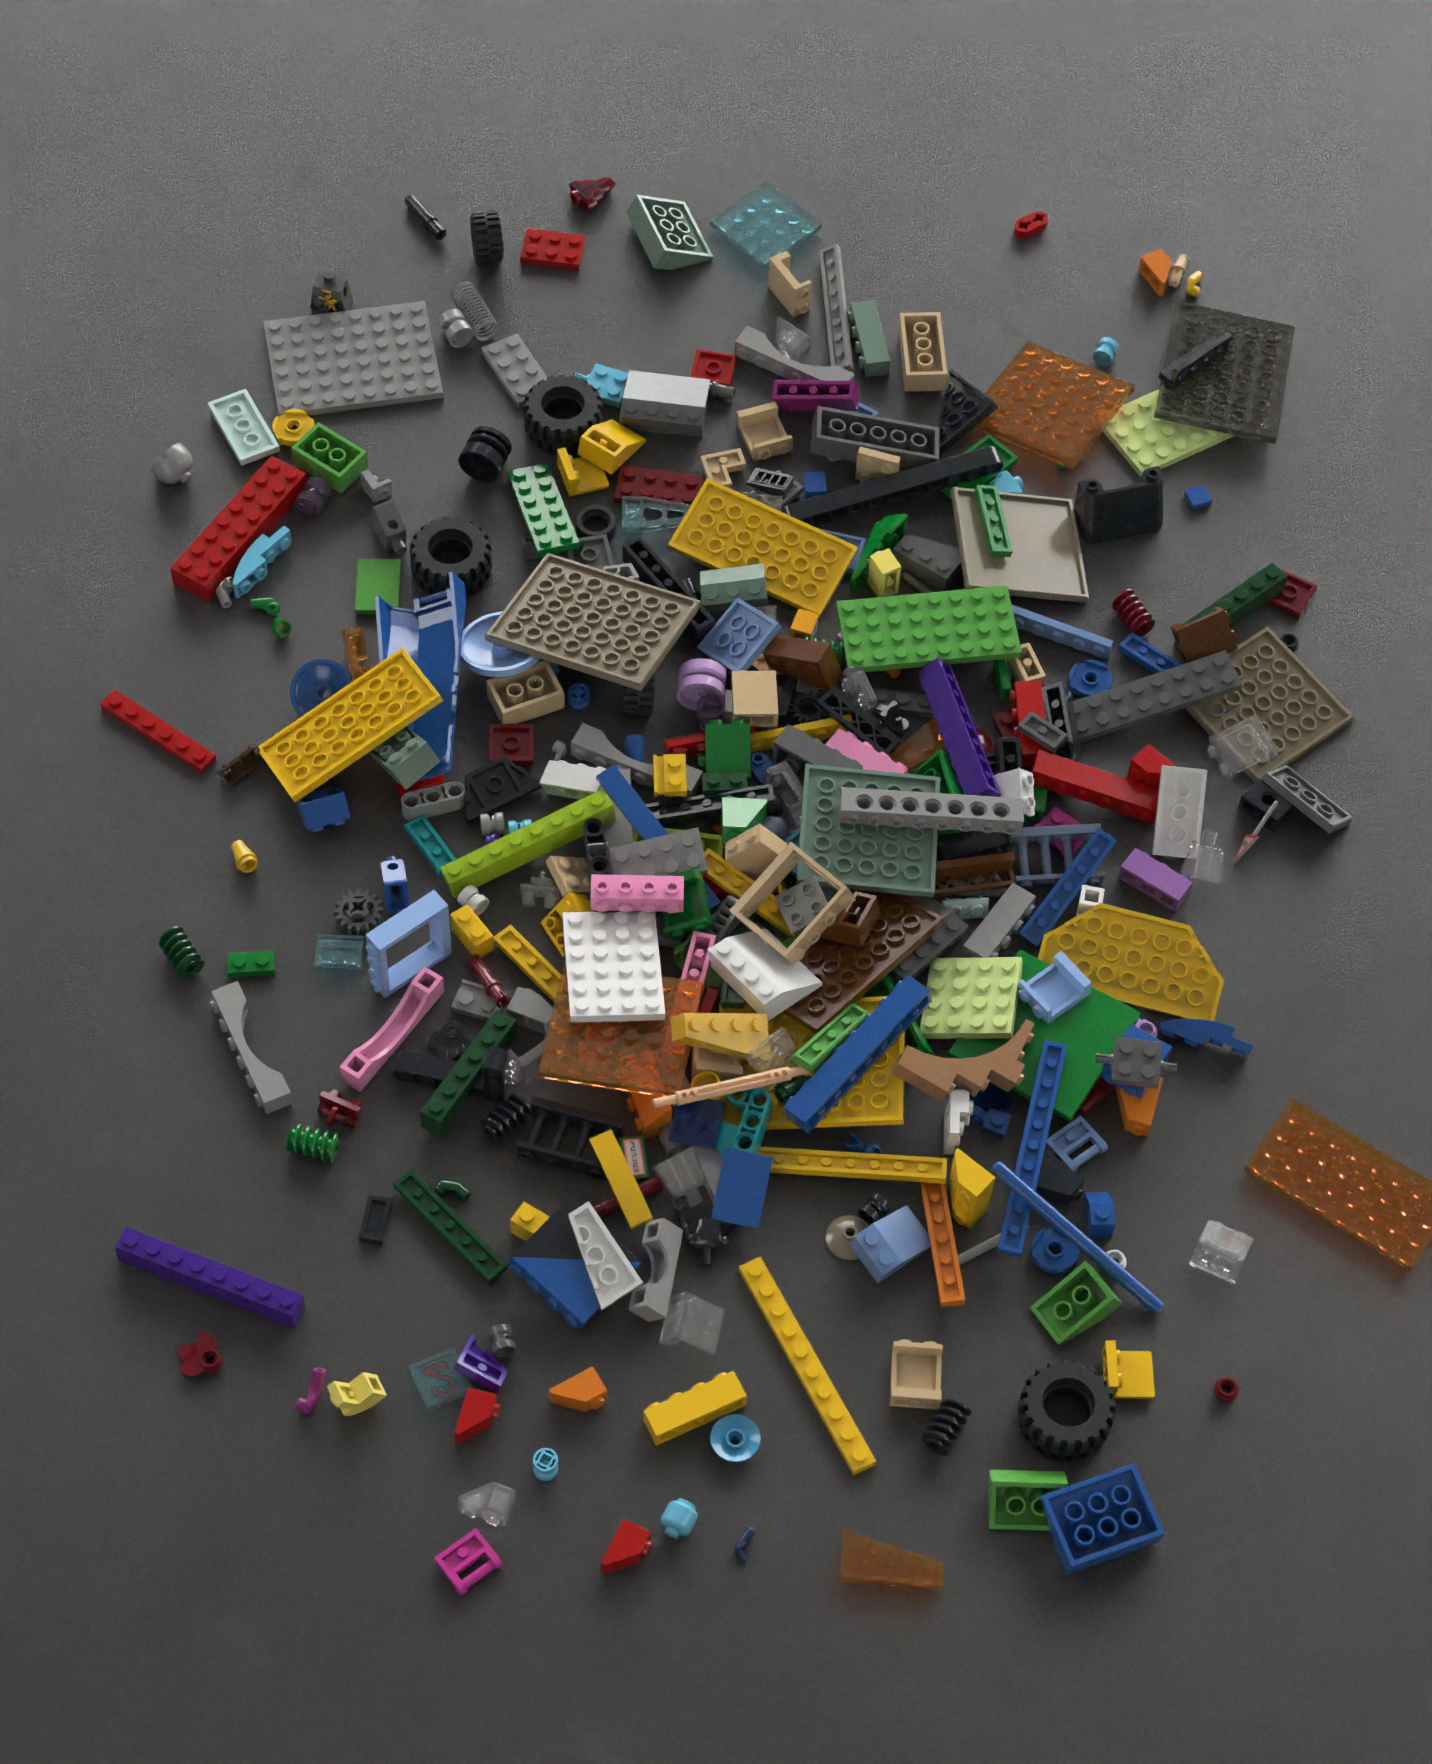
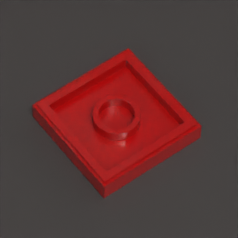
M697 349L690 377L709 379L711 383L716 381L721 385L731 386L737 355Z

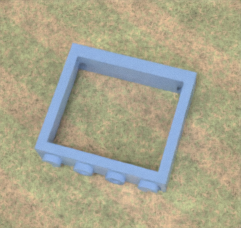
M435 890L366 934L367 945L365 947L368 951L367 961L370 968L368 972L371 977L370 983L376 993L380 992L384 998L388 997L412 981L424 966L430 969L452 954L448 904ZM429 922L430 942L388 969L386 950Z

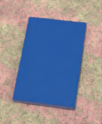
M725 1148L711 1220L759 1229L773 1157Z

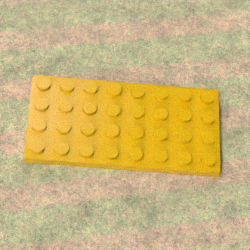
M708 478L668 543V549L713 570L764 563L767 595L795 608L818 614L819 619L858 552V547Z
M402 647L259 745V753L296 803L444 700Z

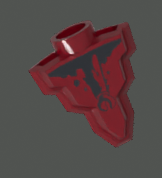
M602 177L595 181L590 179L573 181L569 183L571 190L570 199L575 207L582 206L588 212L598 206V202L603 200L604 194L613 189L616 182L610 177Z

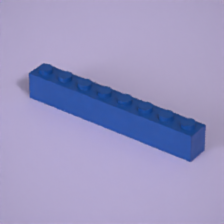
M909 975L903 981H899L894 991L880 1001L877 1009L865 1017L861 1026L857 1030H853L844 1044L838 1046L833 1051L832 1056L827 1062L822 1063L811 1079H807L802 1084L801 1089L786 1101L784 1110L787 1119L809 1134L932 1002L930 990Z

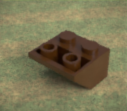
M855 891L853 892L854 897L850 905L843 909L836 917L834 923L822 932L821 938L862 948L880 913L877 896Z

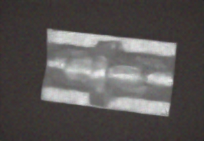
M541 871L540 878L531 877V884L520 883L523 906L535 907L537 896L544 897V908L553 909L558 904V900L562 899L559 888L551 887L554 884V879L546 878V872Z

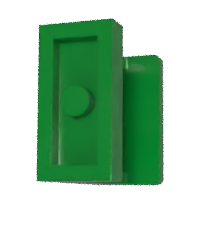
M709 720V724H705V773L747 772V778H750V724H745V720H732V724H723V720Z
M690 869L671 875L684 876L683 912H663L666 926L663 929V933L672 939L684 937L687 932L705 931L706 927L713 925L702 873L696 869Z

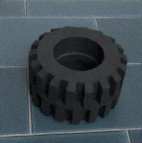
M497 211L472 213L470 228L473 253L477 264L502 262L504 257L503 236L500 217Z
M655 672L641 691L623 685L622 711L624 715H652Z

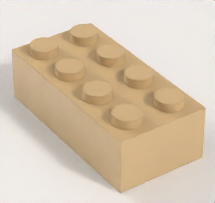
M940 312L900 313L898 336L904 390L945 391L947 366Z

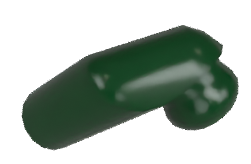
M442 1178L437 1181L438 1184L434 1187L437 1194L445 1195L447 1191H452L462 1201H466L471 1196V1192L458 1180Z

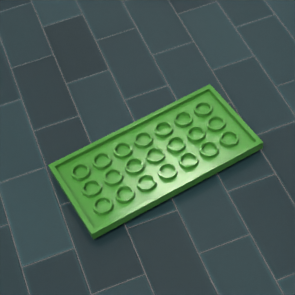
M1007 585L836 601L848 674L926 667L937 657L948 664L1021 658L1022 655Z

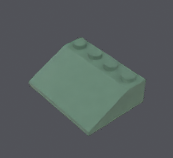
M642 195L635 196L626 214L654 268L673 270L712 260L713 255L684 201Z

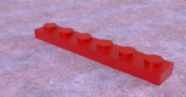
M114 689L100 703L102 710L199 773L203 774L216 761V754Z

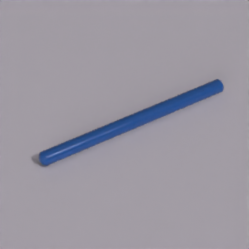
M999 1161L992 1166L991 1172L1151 1312L1156 1314L1162 1308L1164 1303L1006 1165Z

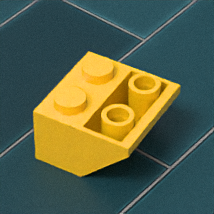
M568 892L540 922L562 957H565L562 913L595 912V910H591V902L586 894Z

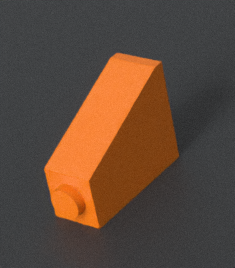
M1162 1077L1159 1079L1158 1089L1149 1088L1142 1099L1129 1095L1121 1087L1115 1086L1125 1131H1129L1137 1136L1143 1135L1148 1137L1163 1081Z

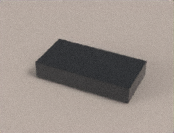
M368 1196L359 1234V1242L383 1245L393 1204L392 1198Z

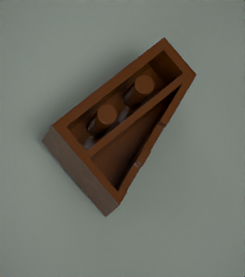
M775 635L763 652V656L770 669L827 691L836 685L843 673L830 643Z

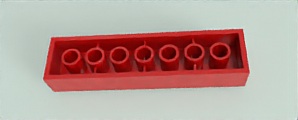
M271 455L170 567L173 584L208 602L215 595L219 584L226 577H231L236 571L248 548L262 534L267 536L308 490L306 473Z

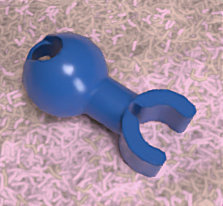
M853 1133L850 1134V1140L855 1143H844V1149L847 1152L859 1151L861 1153L881 1154V1149L877 1144L869 1143L866 1145L860 1142L859 1137Z

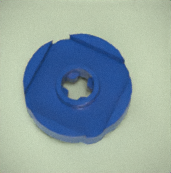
M1085 660V663L1075 664L1070 670L1068 679L1071 693L1081 698L1111 689L1113 681L1112 674L1110 675L1108 672V667L1096 660ZM1092 677L1094 682H1088L1085 679Z
M1055 1227L1047 1230L1044 1228L1036 1233L1032 1240L1030 1258L1042 1271L1061 1276L1075 1266L1080 1251L1077 1246ZM1057 1246L1059 1247L1060 1254H1052L1048 1248H1055Z

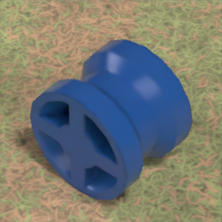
M574 683L569 687L568 704L573 710L581 711L589 706L590 691L587 685Z

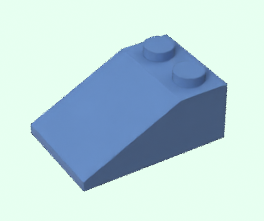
M907 1205L865 1228L855 1235L849 1244L877 1284L931 1248L928 1233Z

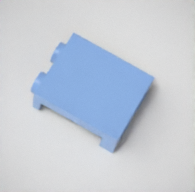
M1060 951L1054 956L1053 964L1027 982L1021 979L1018 982L1019 991L1017 993L1022 1002H1027L1032 1007L1036 1017L1042 1018L1048 1024L1090 995L1092 982Z

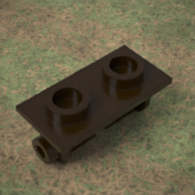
M256 744L253 746L249 745L247 750L228 764H223L217 773L232 786L265 762V760L259 754L260 749Z

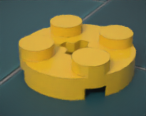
M289 409L284 411L283 415L275 417L272 424L273 434L279 445L293 446L314 426V420L303 410ZM293 426L297 427V429L291 430Z

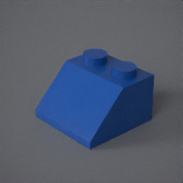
M338 786L309 793L296 802L303 825L307 831L317 832L323 830L324 826L333 824V826L346 823L347 819L351 818L345 794Z

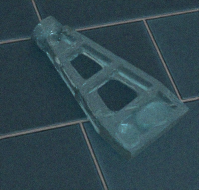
M622 496V533H645L678 527L691 505L645 496ZM646 508L657 509L662 512V517L657 520L646 521L643 518V511ZM667 511L683 512V517L668 519Z

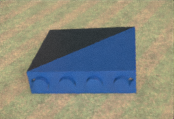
M569 1197L510 1258L508 1265L517 1277H522L528 1282L529 1288L534 1293H540L546 1299V1303L551 1309L558 1310L565 1316L564 1320L571 1327H576L580 1330L600 1306L568 1218V1214L579 1208L580 1205ZM612 1236L636 1271L642 1262Z

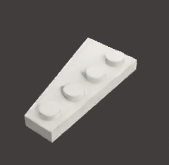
M589 1201L568 1214L602 1311L642 1285L643 1282Z

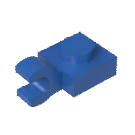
M973 1105L970 1122L983 1125L982 1132L1004 1139L1012 1115L990 1107L988 1113H986L982 1108Z

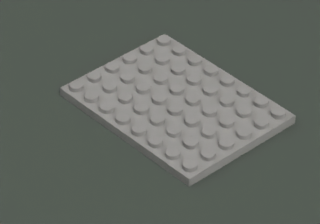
M425 301L263 321L279 417L284 414V411L289 409H299L305 411L307 415H316L443 398V389Z

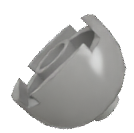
M177 443L166 451L167 455L163 458L160 456L151 468L154 476L166 484H176L179 481L184 483L191 476L190 470L193 466L191 453L181 443Z

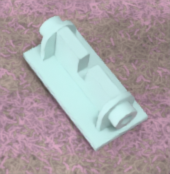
M982 895L965 899L945 898V900H941V904L954 911L961 919L985 918L988 915L989 898L982 897Z

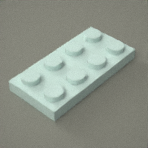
M246 389L208 402L211 414L241 466L280 452L276 439Z

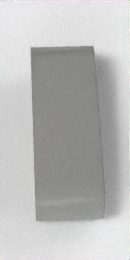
M454 781L405 793L401 798L402 815L406 820L412 821L421 815L428 818L460 810L465 805V788L460 782Z

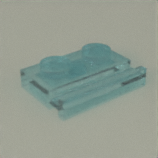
M317 935L315 967L361 969L364 936Z

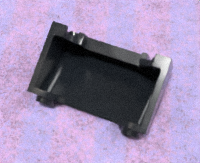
M1159 466L1147 468L1142 472L1141 479L1143 483L1104 490L1102 484L1094 479L1079 481L1074 513L1083 539L1088 543L1096 544L1159 531L1164 520L1163 475Z

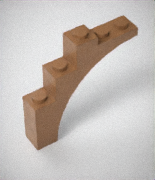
M1026 1019L1006 1044L993 1052L978 1057L963 1059L942 1058L923 1053L907 1045L900 1054L891 1073L939 1101L946 1094L950 1096L955 1086L969 1091V1094L974 1097L980 1090L984 1092L989 1082L1009 1092L1013 1086L1018 1087L1024 1077V1074L1021 1072L1025 1065L1020 1062L1025 1054L1022 1048L1024 1044L1027 1046L1034 1035L1031 1030L1035 1023Z

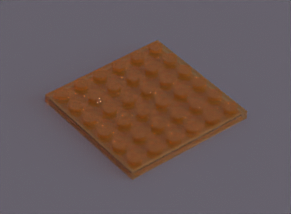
M1027 341L985 392L989 398L997 403L999 408L980 422L976 428L1073 469L1133 393L1134 384Z
M564 962L538 1077L661 1097L673 1095L675 1091H681L691 1046L672 1041L671 1017L683 1013H698L703 982L662 976L665 1020L570 1022L566 962Z

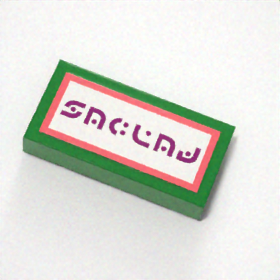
M643 1135L619 1137L620 1148L636 1182L648 1180L649 1173Z

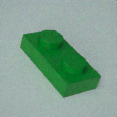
M274 950L227 953L228 978L275 975Z

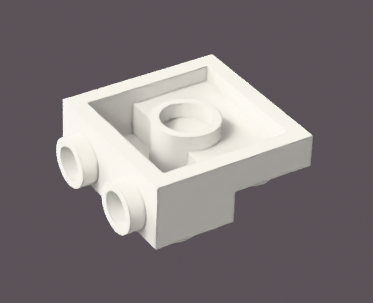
M965 1089L953 1090L951 1095L948 1096L944 1110L943 1154L953 1155L955 1146L960 1144V1135H963L965 1126H969L970 1115L973 1113V1101H969V1091Z

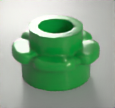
M277 617L273 620L271 631L273 634H276V637L284 638L291 633L292 625L286 617Z

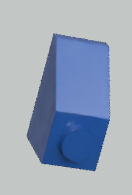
M1084 1192L1088 1237H1112L1116 1222L1114 1203L1109 1193Z

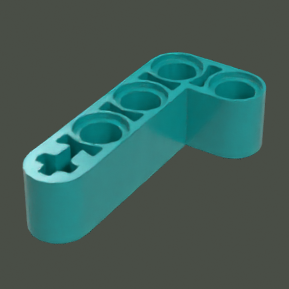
M760 1087L727 1094L733 1108L744 1112L731 1149L758 1154L774 1108L770 1094L767 1090ZM739 1093H744V1096L741 1099H734L735 1095ZM760 1099L767 1100L764 1105H756ZM752 1121H759L756 1127H749ZM744 1143H752L748 1149H741Z

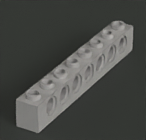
M842 787L839 799V822L851 825L857 823L869 824L871 826L890 825L893 827H915L917 829L937 828L939 830L954 829L964 832L983 831L985 833L1021 834L1024 823L1023 798Z

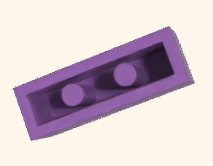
M1137 848L1131 852L1121 865L1118 876L1120 880L1174 912L1178 910L1190 894L1193 883L1185 875L1178 874L1166 864L1158 862L1150 857L1148 853L1142 852Z

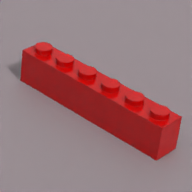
M1039 749L1032 760L1030 772L1033 774L1035 786L1154 824L1159 789Z

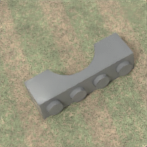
M665 1218L646 1222L642 1245L650 1257L651 1275L645 1285H641L632 1291L628 1309L648 1322L663 1319L667 1316L683 1234L681 1228Z

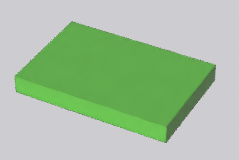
M358 559L355 615H376L375 596H380L391 606L399 607L401 559Z

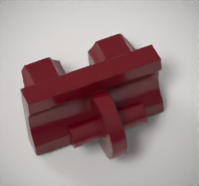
M332 1089L329 1093L322 1091L319 1095L320 1103L317 1112L328 1117L327 1125L334 1126L336 1122H340L356 1128L362 1109V1101L353 1098L347 1102L342 1099L343 1095L341 1092Z

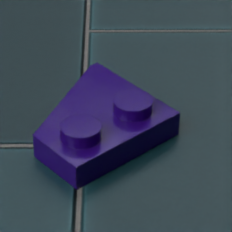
M471 1335L453 1369L497 1393L508 1371L501 1363L495 1360L488 1350L483 1352L475 1344L478 1339Z

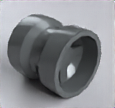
M499 1324L488 1330L489 1340L493 1343L491 1350L494 1357H507L517 1351L516 1343L512 1340V1326L509 1324Z

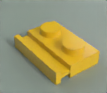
M686 754L653 755L654 797H658V795H664V797L687 796Z

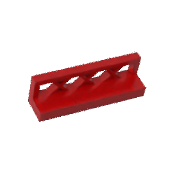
M750 726V734H755V727ZM705 732L664 739L666 753L686 754V759L697 757V753H706Z

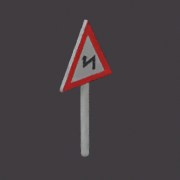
M1274 801L1253 834H1245L1233 863H1236L1259 838L1257 834L1278 805V801Z

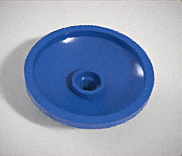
M316 659L304 664L296 672L290 685V700L296 713L302 717L353 682L350 673L344 666L330 659ZM329 690L330 694L325 698L324 692Z

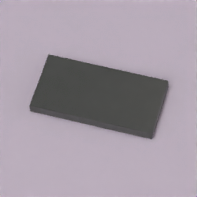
M1288 765L1265 773L1261 779L1329 834L1349 825L1353 820L1351 815Z

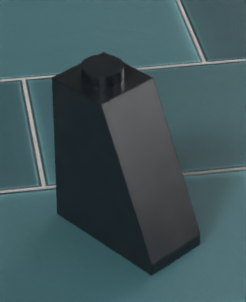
M1045 1149L1035 1192L1047 1201L1068 1206L1073 1200L1075 1202L1078 1201L1084 1193L1083 1185L1085 1179Z

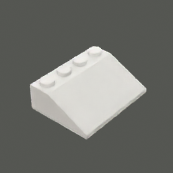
M766 928L762 929L766 934H768L772 939H774L778 944H780L785 950H787V948L783 944H781ZM753 932L726 937L708 949L711 968L757 1013H767V1021L822 986V982L800 961L791 965Z

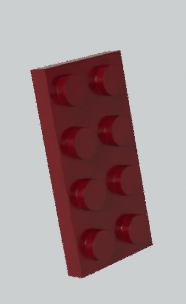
M621 465L614 503L687 512L703 486L704 476Z

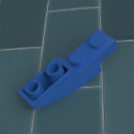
M1175 1019L1160 1022L1159 1025L1163 1029L1162 1034L1175 1038L1176 1034L1185 1038L1184 1043L1197 1047L1198 1043L1203 1045L1206 1036L1210 1038L1209 1043L1222 1047L1223 1043L1232 1047L1231 1052L1244 1056L1245 1052L1250 1054L1254 1046L1232 1037L1235 1027L1211 1020Z

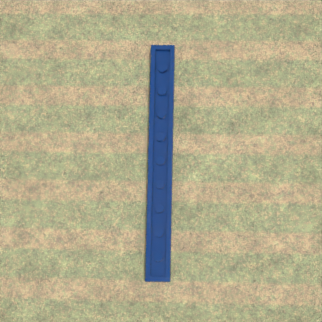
M1044 1040L1014 1172L1034 1191H1036L1068 1046ZM1010 1190L997 1252L1020 1258L1032 1207L1012 1190Z

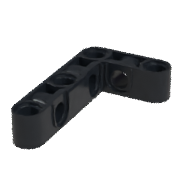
M596 818L588 819L583 825L584 853L590 891L591 874L613 875L604 825ZM606 911V912H603V913H613V912H621V911ZM655 911V917L657 918L661 912Z

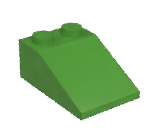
M1085 1261L1034 1303L1030 1309L1060 1346L1105 1319L1123 1303L1097 1270Z

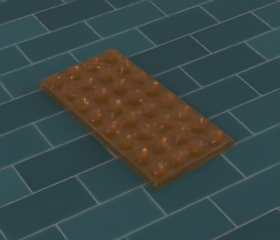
M1294 1098L1245 1165L1244 1170L1410 1272L1432 1240V1181Z

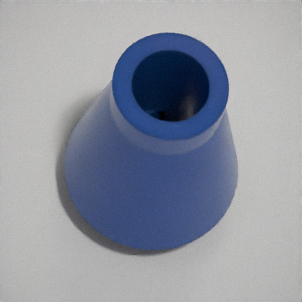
M638 734L627 736L623 746L628 757L644 763L645 740Z

